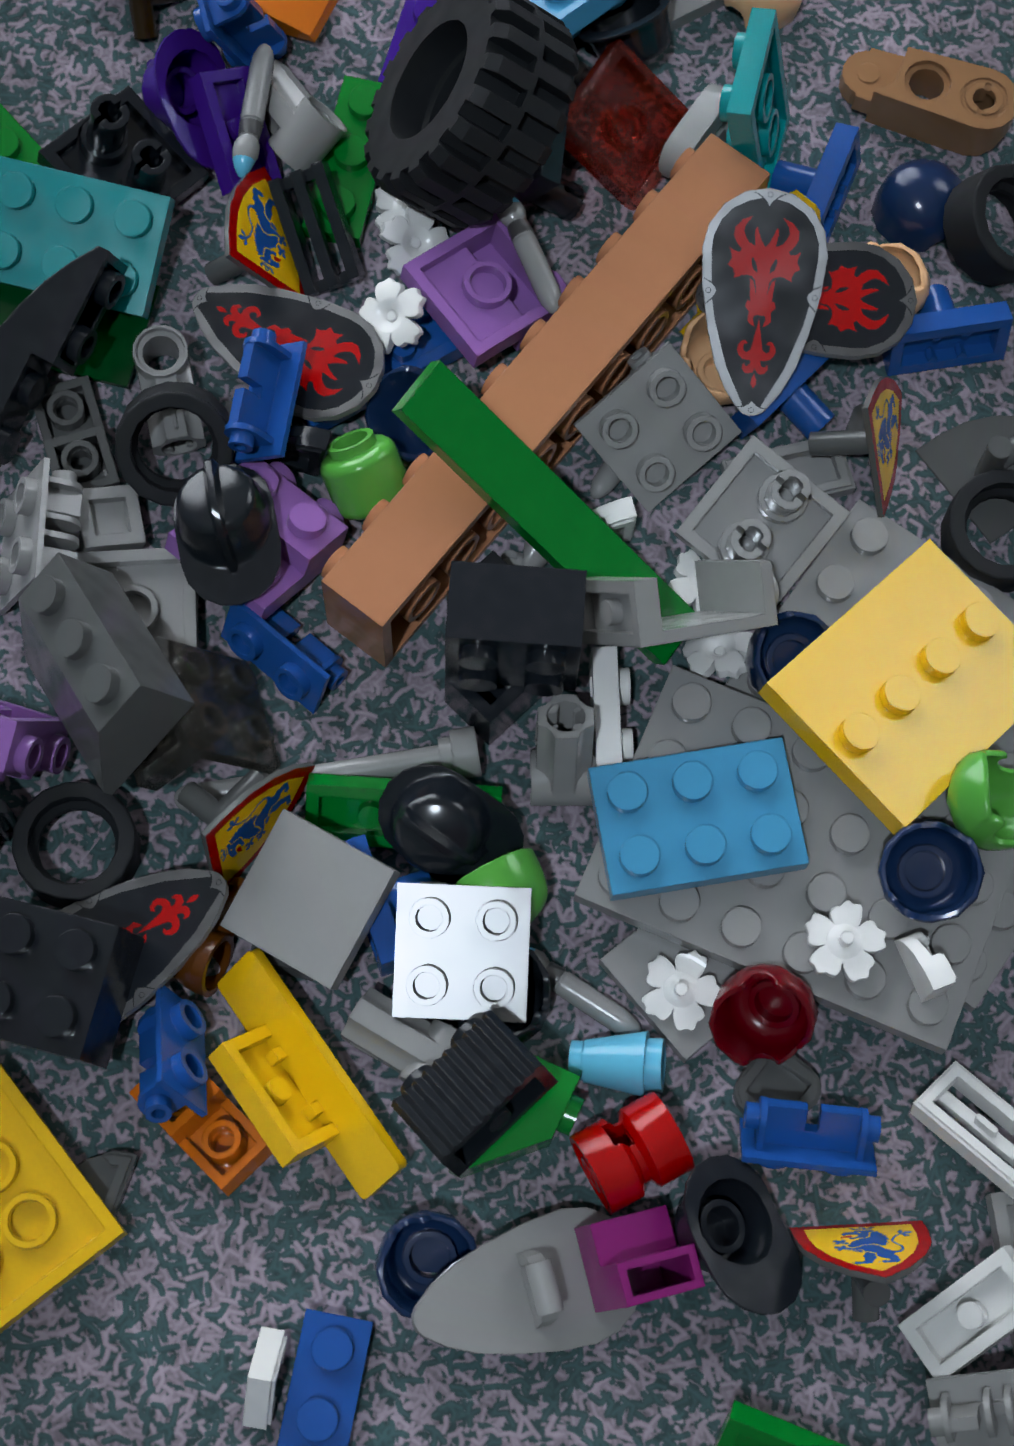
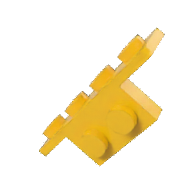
M260 948L248 951L217 984L219 991L247 1032L221 1043L208 1058L282 1168L326 1146L360 1198L367 1199L377 1193L406 1167L407 1161Z

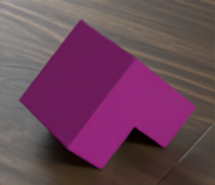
M666 1205L574 1228L595 1313L628 1308L705 1287L695 1244L677 1247Z

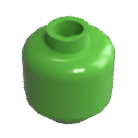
M361 428L337 437L327 446L328 454L320 465L321 477L332 502L337 506L342 517L348 520H365L369 512L379 501L386 499L390 502L404 486L402 480L406 473V468L393 439L383 434H374L370 428Z

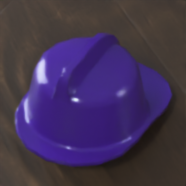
M192 28L177 29L163 38L155 53V58L148 60L146 63L147 68L143 74L141 85L142 98L154 115L169 130L174 132L187 155L199 165L214 170L188 79L199 72L226 69V66L217 46L213 42L208 43L199 31Z

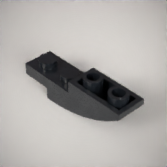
M100 246L74 259L45 280L17 306L0 326V467L10 462L16 454L21 441L19 430L30 409H35L43 400L49 384L47 375L51 367L53 366L71 376L74 375L78 365L84 364L95 349L98 337L96 329L106 309L113 308L123 293L125 287L124 274L128 267L110 251Z

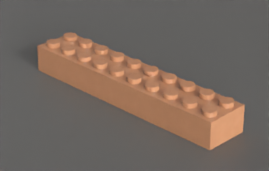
M713 133L705 139L696 151L689 147L680 155L670 172L669 178L671 180L660 192L652 189L645 195L634 212V222L623 235L614 232L605 241L597 254V265L585 278L577 275L569 282L559 298V308L547 322L543 319L537 320L523 337L520 344L521 352L509 366L500 363L495 367L482 386L481 394L483 396L480 400L552 471L583 436L573 423L630 375L632 368L627 363L629 357L642 347H647L651 353L655 352L696 304V290L702 282V246L708 225L726 202L745 191L765 189L768 186L770 178L768 171ZM434 452L430 456L422 453L412 462L403 477L402 484L404 486L390 502L382 499L372 508L363 522L362 530L364 532L349 549L346 546L338 548L328 559L321 572L327 624L385 668L447 596L450 583L451 561L476 562L508 524Z

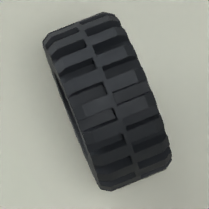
M437 0L432 7H426L417 18L418 23L411 32L407 31L399 43L400 49L393 61H389L383 73L385 78L380 90L375 92L371 104L374 108L372 117L367 120L365 134L369 140L364 145V154L368 162L367 167L376 185L380 186L383 191L452 228H465L481 225L492 220L494 213H503L513 204L515 195L518 192L524 193L534 181L533 174L540 164L545 165L553 151L550 148L557 134L562 133L568 119L565 113L568 104L573 103L577 87L573 77L579 73V60L575 53L577 48L564 22L530 0Z

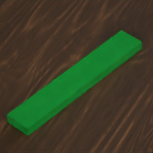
M440 360L429 363L392 409V412L554 568L587 570V577L657 578L661 617L695 612ZM682 641L638 649L653 663L665 665Z

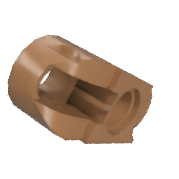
M908 47L905 56L871 48L870 51L856 52L846 60L842 68L839 80L841 95L852 105L851 109L867 114L866 122L944 150L947 149L964 156H979L992 150L1007 134L1014 121V83L1005 74L995 69ZM916 95H923L929 99H922Z

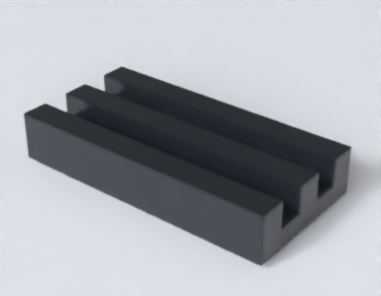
M320 160L311 164V167L308 169H298L289 173L290 176L268 181L305 295L312 297L321 295L366 277L328 162ZM315 181L345 271L337 273L308 185ZM295 190V194L324 278L322 280H319L290 191Z

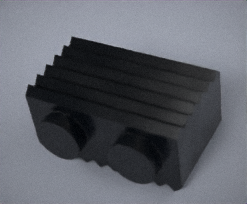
M492 1010L484 1012L482 1019L473 1018L461 1025L451 1038V1048L444 1050L442 1057L434 1060L432 1066L424 1065L413 1071L401 1086V1096L394 1098L391 1104L393 1109L436 1158L458 1177L559 1082Z

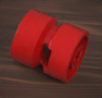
M653 1091L622 1107L619 1110L618 1122L612 1124L602 1118L571 1135L569 1138L580 1166L600 1202L611 1215L645 1196V1186L650 1181L663 1187L690 1172L695 1167L691 1152L679 1127L665 1104Z

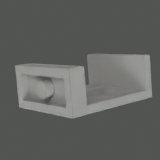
M714 559L695 561L700 611L661 617L657 578L587 577L582 643L644 648L778 625L776 606L779 600V588L773 575L772 561Z

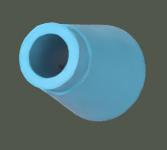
M649 1031L591 1038L584 1041L572 1040L569 1049L568 1071L580 1076L579 1081L640 1097L646 1095L648 1091L663 1092L666 1074L665 1038H650Z

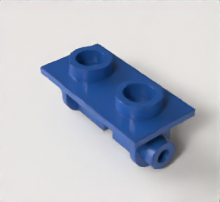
M197 0L199 7L193 10V16L201 35L208 43L214 41L223 50L232 68L247 65L250 68L254 52L264 43L271 46L274 60H278L285 55L288 42L286 33L268 14H263L262 8L255 0Z
M254 328L251 336L244 339L242 346L244 351L238 378L247 383L249 389H235L229 421L224 429V434L229 438L228 447L235 451L233 460L235 463L283 458L285 456L308 345L307 342L299 341L279 345L276 343V333L266 328Z
M245 604L230 606L221 637L228 642L231 650L239 658L251 661L269 676L285 697L298 701L312 714L318 710L326 687L333 691L347 677L348 671L341 666L343 658L332 652L311 633L296 645L289 641L298 633L301 625L281 608L264 620Z
M164 985L155 992L156 1006L147 1009L137 1024L139 1064L147 1069L139 1074L140 1093L138 1095V1108L145 1114L146 1119L153 1123L168 1121L172 1117V1113L185 1105L203 1118L207 1115L206 1022L203 1014L192 1001L181 999Z
M759 1096L758 1102H745L743 1118L740 1117L741 1162L759 1164L770 1169L789 1167L825 1171L835 1176H850L852 1174L877 1176L873 1143H878L880 1139L881 1117L869 1115L868 1108L821 1104L817 1124L806 1123L808 1102L767 1098L766 1096Z

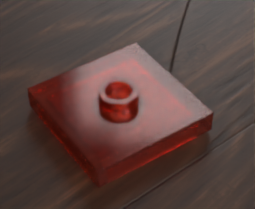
M618 39L608 44L577 88L573 103L569 104L564 148L624 207L633 211L636 210L641 200L655 187L662 177L658 170L661 152L670 134L689 109L621 39Z

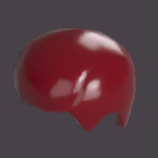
M756 964L743 968L721 986L714 1001L708 1025L715 1046L734 1063L746 1066L756 1059H771L777 1065H780L795 1055L798 1049H802L812 1040L819 1012L811 989L804 980L780 966Z

